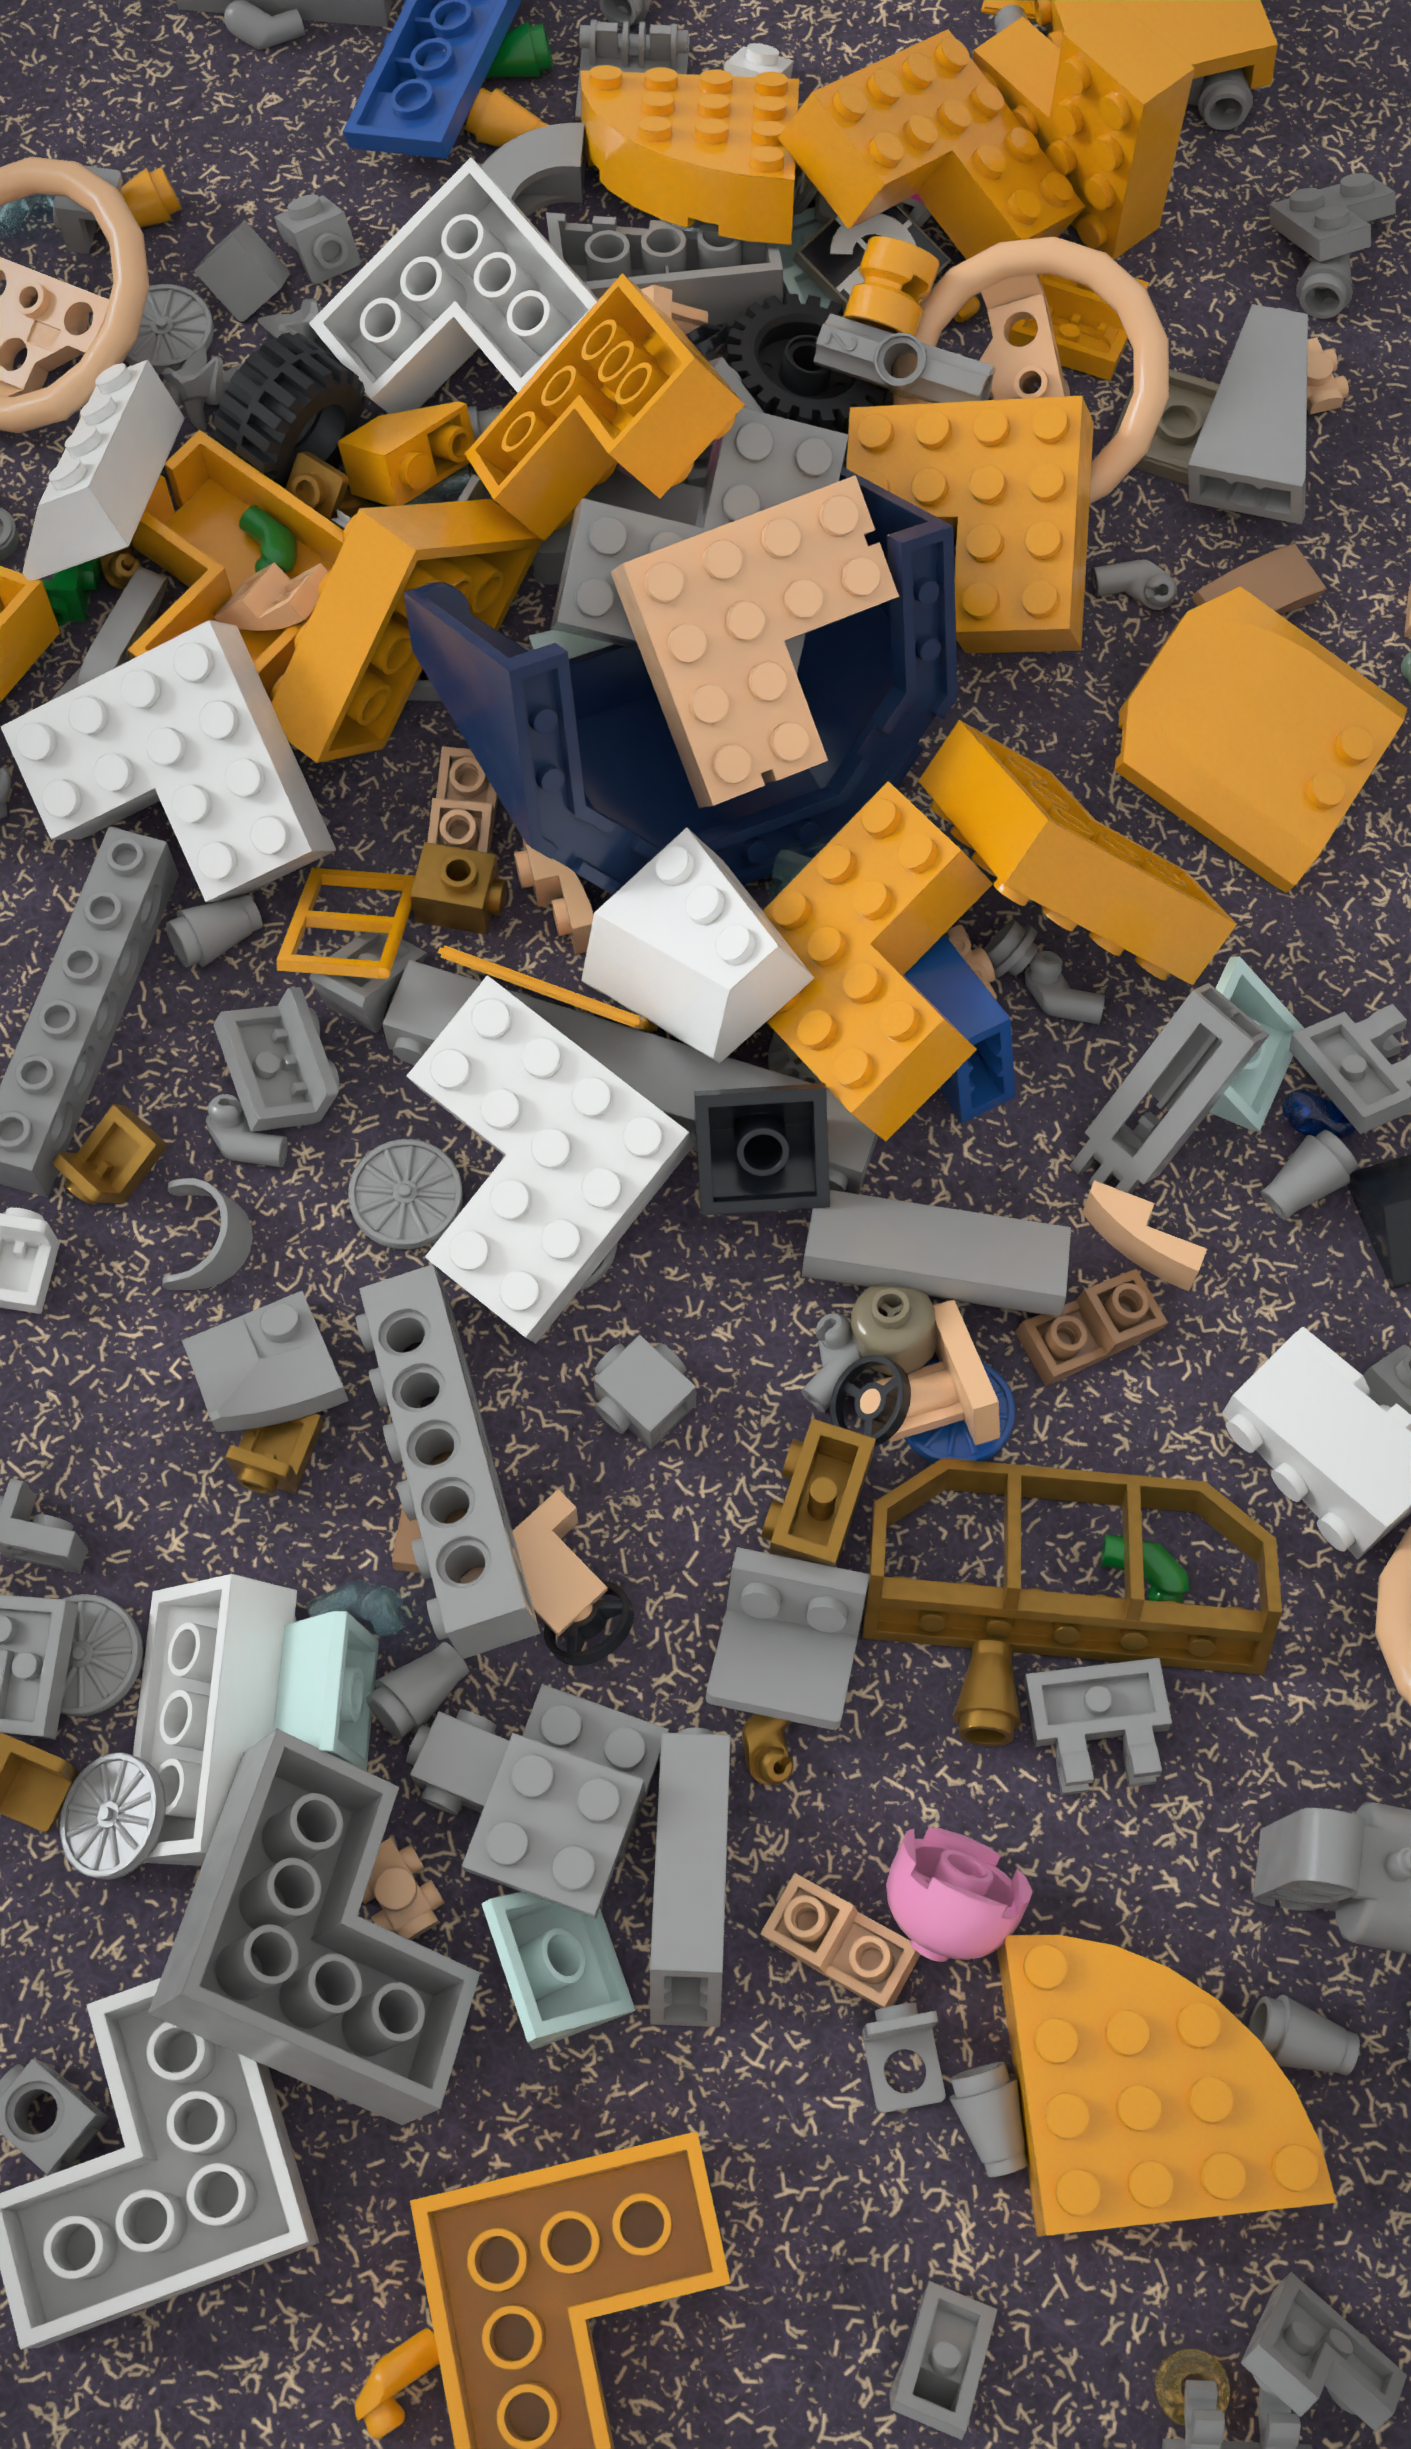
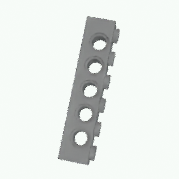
M110 826L107 829L0 1085V1184L47 1198L51 1192L59 1172L52 1162L59 1152H67L179 876L166 841Z
M434 1264L359 1288L365 1313L355 1317L356 1324L366 1352L375 1351L379 1367L369 1370L370 1381L380 1407L389 1406L393 1423L384 1425L383 1433L393 1462L396 1464L403 1461L407 1480L398 1482L397 1489L406 1517L409 1521L415 1519L418 1521L422 1538L413 1540L411 1543L415 1561L424 1580L432 1578L437 1598L426 1601L436 1637L438 1640L449 1638L461 1659H465L540 1634L450 1298ZM422 1342L416 1349L402 1353L409 1345ZM437 1396L430 1405L416 1408L422 1400ZM452 1452L451 1456L443 1463L430 1465L431 1461L439 1454ZM459 1509H468L465 1516L457 1522L444 1523L445 1519L452 1512ZM475 1567H484L482 1574L474 1581L464 1584L458 1583L466 1571Z

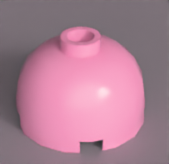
M928 1827L923 1839H915L914 1829L906 1831L890 1868L886 1883L888 1905L900 1929L911 1939V1946L922 1956L938 1962H945L949 1958L960 1960L981 1958L1003 1946L1005 1938L1008 1935H1012L1018 1927L1033 1892L1027 1878L1016 1869L1011 1880L1004 1872L996 1868L1001 1855L990 1847L967 1836L941 1828Z

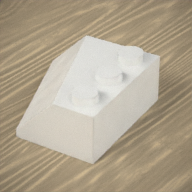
M686 827L594 912L581 981L601 994L603 993L617 1001L633 1013L647 1018L670 1035L720 1064L814 979V976L726 863Z
M1302 1327L1232 1395L1222 1414L1228 1420L1226 1428L1233 1440L1249 1453H1253L1256 1450L1274 1469L1271 1472V1476L1281 1492L1292 1501L1298 1502L1302 1499L1319 1518L1317 1526L1323 1537L1339 1551L1344 1552L1348 1549L1358 1560L1411 1514V1415L1397 1403L1391 1408L1383 1404L1378 1405L1368 1397L1370 1390L1363 1375L1306 1328Z

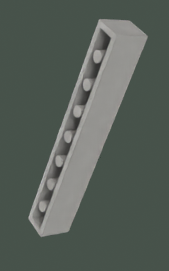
M408 960L382 1023L388 1049H392L399 1059L415 1065L480 985L481 981ZM507 990L689 1131L695 1142V1145L692 1147L694 1151H696L694 1091L813 1084L726 1057L719 1064L689 1045ZM826 1088L829 1188L835 1191L845 1192L846 1190L860 1194L879 1136L853 1116L832 1092Z

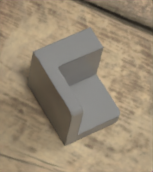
M245 220L215 246L194 270L198 277L240 322H244L277 293L290 275L288 268Z

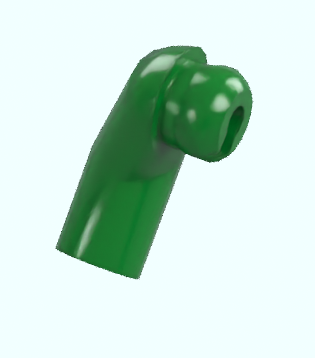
M257 505L250 506L241 516L239 527L260 543L262 555L255 563V571L258 572L273 562L285 574L287 570L293 571L297 558V541L295 536L288 528Z
M1105 1534L1100 1566L1124 1570L1123 1536ZM1142 1540L1144 1579L1151 1585L1148 1592L1149 1601H1175L1183 1604L1184 1592L1190 1589L1188 1573L1164 1546L1156 1542Z

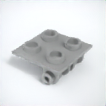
M591 19L590 25H580L579 46L582 49L575 120H581L580 70L590 71V69L596 66L611 65L620 68L622 72L645 73L651 68L665 67L675 70L677 74H687L690 43L689 31L678 30V24L672 23V25L650 24V35H646V22H640L639 34H630L629 21L623 22L622 33H618V23L597 22V20Z

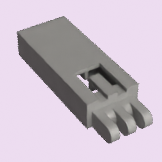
M1207 983L1194 989L1085 1131V1134L1090 1139L1072 1161L1070 1168L1080 1175L1087 1171L1096 1160L1101 1166L1091 1177L1088 1184L1092 1187L1095 1180L1106 1185L1113 1177H1116L1120 1182L1115 1188L1132 1194L1140 1183L1144 1185L1159 1176L1269 1037V1034L1211 984ZM1149 1092L1159 1101L1156 1106L1160 1110L1166 1107L1169 1111L1161 1121L1150 1111L1138 1120L1140 1123L1133 1131L1125 1122Z

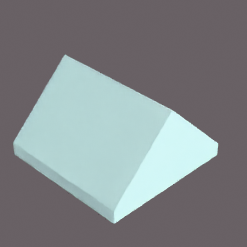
M1240 956L1230 957L1215 989L1269 1034V1037L1213 1106L1210 1113L1249 1130L1260 1132L1293 1058V1054L1289 1051L1292 1034L1304 1029V1027Z
M332 1611L284 1625L273 1731L275 1729L284 1731L319 1748V1751H325L367 1771L372 1711L367 1704L366 1697L374 1691L379 1641L347 1611Z
M524 1892L491 1898L482 1903L527 2042L533 2050L636 2011L601 1909H599L595 1919Z

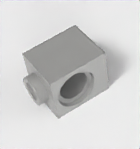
M32 2059L26 2067L22 2064H17L0 2080V2133L48 2175L68 2169L110 2119L48 2063ZM50 2093L57 2103V2117L48 2130L36 2134L28 2124L27 2115L29 2107L38 2096Z

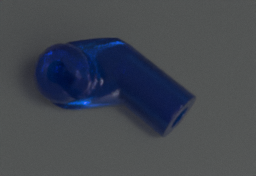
M1298 1089L1288 1094L1284 1099L1282 1112L1289 1120L1290 1125L1300 1133L1316 1137L1323 1130H1328L1341 1140L1357 1132L1356 1128L1334 1103L1316 1094Z

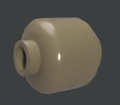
M869 1286L857 1298L851 1312V1328L861 1358L870 1355L883 1356L899 1364L906 1374L921 1369L933 1357L937 1347L935 1308L927 1293L911 1288ZM886 1365L871 1367L877 1372L894 1376Z

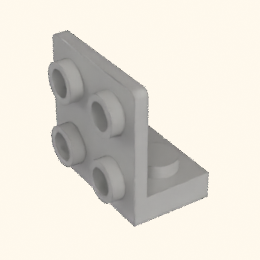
M737 1547L732 1565L726 1613L706 1691L707 1703L830 1730L839 1729L870 1574Z

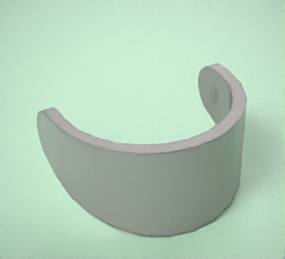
M182 1178L170 1181L168 1183V1192L172 1195L213 1197L220 1210L221 1226L217 1241L209 1255L189 1271L163 1277V1288L167 1290H197L224 1282L242 1267L251 1250L253 1240L252 1226L246 1212L237 1202L206 1181L196 1178Z

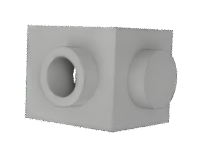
M639 1335L627 1347H624L622 1344L614 1346L597 1364L594 1388L595 1396L599 1402L595 1405V1409L602 1419L616 1432L623 1434L629 1428L644 1444L652 1449L696 1406V1386L683 1375L687 1369L671 1349L662 1343H659L654 1348Z
M463 1709L459 1710L456 1718L438 1711L431 1728L421 1725L412 1741L406 1763L414 1766L410 1776L415 1785L424 1789L420 1799L437 1809L453 1815H458L462 1805L482 1813L509 1740L494 1734L497 1725L478 1714Z

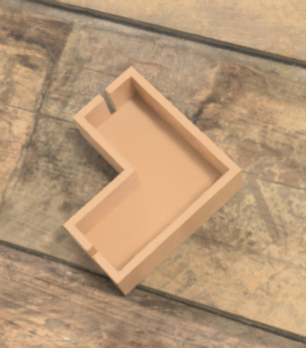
M856 475L624 562L611 571L699 808L714 806L765 786L764 783L778 781L828 761L785 641L899 597L880 542L871 546L867 545L864 535L874 531L875 528Z

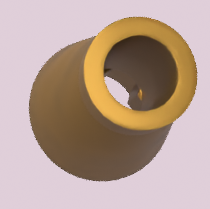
M980 1640L972 1644L971 1660L953 1715V1720L959 1725V1737L968 1743L990 1747L1007 1745L1013 1741L1014 1730L1021 1725L1012 1668V1647L1005 1642Z

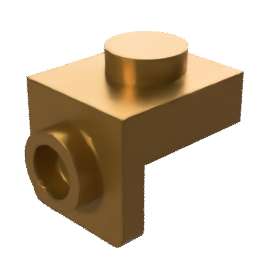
M308 451L297 454L285 490L328 520L338 518L336 509L352 518L357 514L359 508H371L372 503L364 498L351 494V491L347 488L349 483L347 475Z
M113 1104L77 1153L59 1152L52 1164L67 1178L64 1182L66 1188L80 1200L91 1205L96 1203L123 1204L131 1197L169 1145L126 1105Z
M314 1413L279 1424L245 1429L239 1446L230 1445L225 1456L233 1473L238 1475L236 1482L249 1490L263 1495H274L276 1488L295 1494L324 1424L321 1415Z

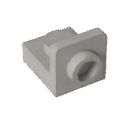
M10 1479L5 1495H0V1553L6 1558L80 1574L88 1548L78 1534L72 1531L74 1526L63 1519L43 1514H36L33 1522H29L36 1496L25 1481Z

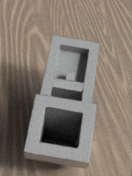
M554 124L526 132L501 146L482 164L481 168L503 189L526 217L536 210L551 204L564 202L582 203L586 160L584 158L585 124Z

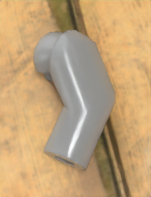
M1134 560L1093 567L1091 569V582L1096 597L1125 592L1144 606L1154 610H1161L1168 607L1177 595V585L1174 579L1148 560Z
M1037 952L1029 963L1030 966L1026 968L1024 978L1026 987L1044 1013L1053 1017L1099 1025L1105 995L1071 989L1061 974L1062 959L1054 952Z
M223 1094L210 1101L206 1125L224 1157L237 1162L274 1167L284 1166L288 1152L286 1136L251 1132L245 1114L242 1111L243 1108L240 1100L235 1096Z

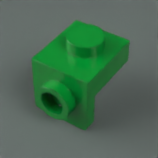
M99 557L54 573L53 580H42L58 626L64 625L68 621L86 622L90 590L98 591L100 587L101 571Z

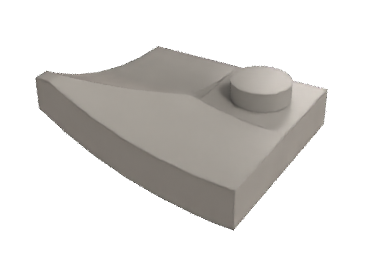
M303 1291L182 1340L208 1415L216 1432L238 1431L279 1424L321 1412L349 1401Z

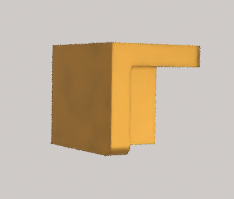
M0 1732V1814L41 1832L48 1833L52 1830L62 1810L68 1790L80 1771L68 1761Z

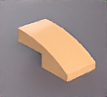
M273 562L246 578L214 618L218 622L237 625L238 629L251 631L276 630L298 624L306 620L314 610L319 599V584L328 571L319 563L295 578L290 579Z
M1094 1180L1082 1213L1095 1230L1126 1258L1147 1272L1172 1285L1189 1291L1200 1270L1207 1249L1146 1226L1155 1203Z

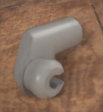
M239 0L230 3L224 13L227 29L234 36L256 49H266L305 36L304 25L297 8L271 16L253 4Z
M839 1313L825 1315L817 1323L815 1332L819 1339L818 1343L823 1368L801 1390L805 1399L822 1413H825L830 1407L832 1393L839 1377L847 1367L861 1358L854 1340L851 1322Z

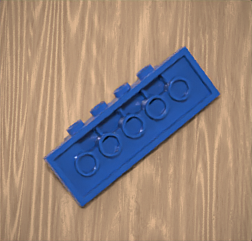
M404 0L403 9L391 33L385 39L384 48L372 72L366 77L364 89L343 130L349 148L447 159L522 0Z

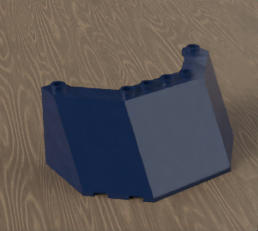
M844 467L841 468L839 481L854 475L857 477L875 528L874 531L864 535L867 545L871 546L880 542L899 597L805 634L797 677L828 761L778 781L764 783L765 786L714 806L698 807L640 650L613 644L570 659L568 651L557 643L529 651L472 615L466 597L457 588L448 583L435 582L403 592L412 651L525 843L532 849L550 859L558 861L609 893L615 894L687 827L726 863L744 886L811 861L888 781L897 789L924 748L917 743L937 715L944 719L958 698L953 526Z

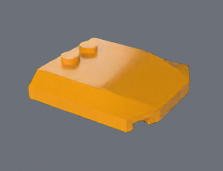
M1239 586L1188 611L1179 620L1120 708L1118 727L1122 729L1121 753L1115 760V771L1270 884L1287 893L1298 883L1324 849L1404 722L1407 707L1243 587Z

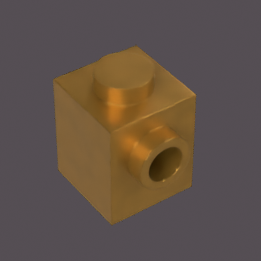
M424 842L410 895L415 921L487 935L491 916L502 915L507 897L508 883L507 880L499 878L496 854Z

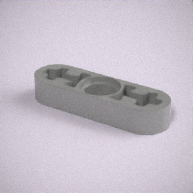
M141 566L136 569L90 646L79 673L77 687L131 660L128 649L150 628L162 604L168 585L167 577Z

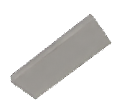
M830 1190V1207L813 1208L802 1277L865 1287L891 1286L911 1288L923 1291L929 1297L947 1300L954 1299L960 1302L1060 1317L1067 1292L1071 1227Z

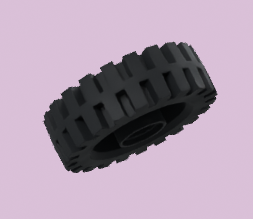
M786 294L782 304L775 295L765 298L762 307L757 302L748 306L745 315L740 313L735 319L722 357L739 374L742 384L763 410V413L848 434L850 407L884 405L888 391L887 388L817 366L814 363L816 342L822 325L826 322L830 313L843 317L840 315L843 305L831 301L826 309L820 307L821 297L808 295L805 304H800L798 294Z

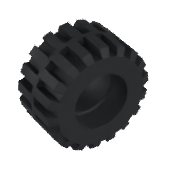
M291 333L281 334L276 340L271 338L263 343L258 351H253L230 379V383L219 401L220 407L215 414L213 424L216 427L213 434L214 440L286 489L298 453L308 451L334 468L341 461L342 457L337 441L357 430L362 421L361 414L365 408L366 400L363 397L365 391L363 382L359 380L357 374L304 335L299 333L295 335Z

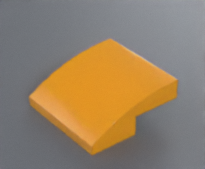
M1053 274L1039 275L1049 305L1061 366L1111 381L1128 341L1117 312L1087 285ZM1135 278L1148 291L1150 282ZM1032 319L1017 321L1009 332L1010 344L1022 347L1031 343L1037 334V322Z

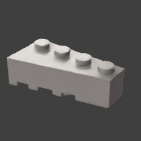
M546 212L549 243L598 299L603 296L623 273L640 290L651 285L671 289L672 302L707 311V324L713 326L722 323H728L729 327L733 326L735 319L740 313L745 315L748 306L757 302L762 307L764 299L776 295L780 303H783V266L779 244L751 242L718 236V225L702 224L698 232H688L672 226V223L659 220H650L649 229L617 226L616 217L593 216L592 224L567 223L566 214Z

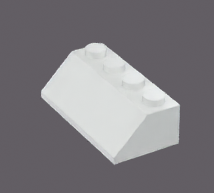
M149 360L130 367H126L123 363L113 365L96 378V387L88 403L80 411L81 418L73 434L66 440L64 444L66 449L57 467L49 474L50 482L38 504L22 572L27 580L35 581L129 547L185 419Z
M229 1574L153 1591L132 1756L146 1760L159 1774L165 1791L166 1811L158 1841L143 1863L203 1865L243 1753L273 1731L284 1625L296 1622L297 1590Z

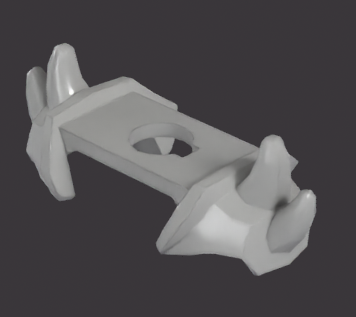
M315 298L303 299L300 310L293 314H274L262 316L257 320L276 339L281 334L291 333L295 335L299 333L334 357L332 351L309 325L313 318L323 309L317 304ZM202 346L192 353L180 370L174 371L166 367L162 371V375L166 380L165 387L178 408L182 403L190 422L198 430L205 431L207 429V422L204 413V403L208 405L219 404L223 392L230 383V379L244 362L223 372L222 358L215 356L207 363L206 348Z

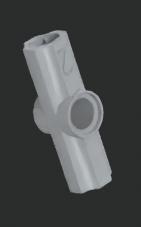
M830 313L828 319L822 325L816 342L815 365L887 388L898 397H915L930 403L988 400L995 374V367L993 365L921 343L918 338L909 333L899 332L893 334ZM906 353L918 356L917 367L911 375L905 378L891 376V366L897 357Z

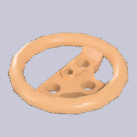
M28 157L0 167V207L34 194L68 197L93 214L109 242L113 273L112 291L110 299H107L0 257V281L5 278L7 280L5 291L0 296V431L20 434L68 419L88 403L96 387V378L109 367L123 363L137 341L149 291L144 234L120 191L87 167L75 161ZM93 312V322L90 328L87 330L89 324V313ZM27 347V358L24 364L19 369L13 370V362L16 355ZM80 355H84L79 363L49 387L43 388L50 371Z
M1054 236L999 242L950 268L933 287L930 295L919 304L924 313L915 337L921 343L936 347L942 330L970 298L981 293L988 311L993 338L979 361L995 367L991 389L994 400L1070 396L1069 386L1062 373L1048 301L1039 275L1053 274L1087 285L1114 309L1133 348L1134 393L1118 433L1092 461L1089 502L1091 504L1109 495L1149 450L1169 399L1168 337L1147 289L1107 253ZM1021 319L1035 320L1038 330L1034 340L1022 347L1011 345L1009 342V332L1012 326ZM906 353L897 357L893 363V377L905 378L911 375L917 367L918 356ZM1042 381L1041 387L1034 393V384ZM893 394V405L930 403L915 397L902 398Z

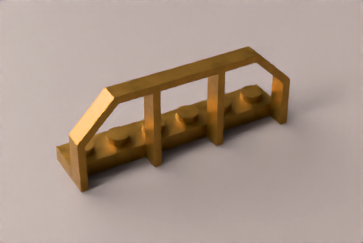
M941 1458L874 1502L871 1523L870 1576L863 1617L862 1638L962 1648H972V1644L980 1640H998L1009 1644L1012 1647V1652L1116 1662L1160 1658L1161 1666L1264 1675L1282 1615L1276 1538L1206 1481ZM944 1490L1004 1495V1588L981 1586L969 1582L948 1583L915 1580L903 1576L884 1577L886 1529ZM1021 1497L1122 1506L1125 1598H1114L1101 1594L1081 1595L1048 1592L1036 1588L1021 1589ZM1141 1508L1195 1512L1255 1561L1258 1568L1261 1611L1247 1610L1242 1607L1224 1608L1180 1604L1175 1601L1158 1602L1145 1600Z

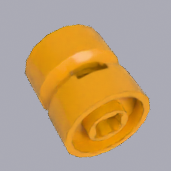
M883 236L871 237L867 243L858 270L864 282L852 288L843 317L893 334L899 332L909 333L915 337L924 313L918 301L930 295L940 266L939 260L931 253L908 242Z

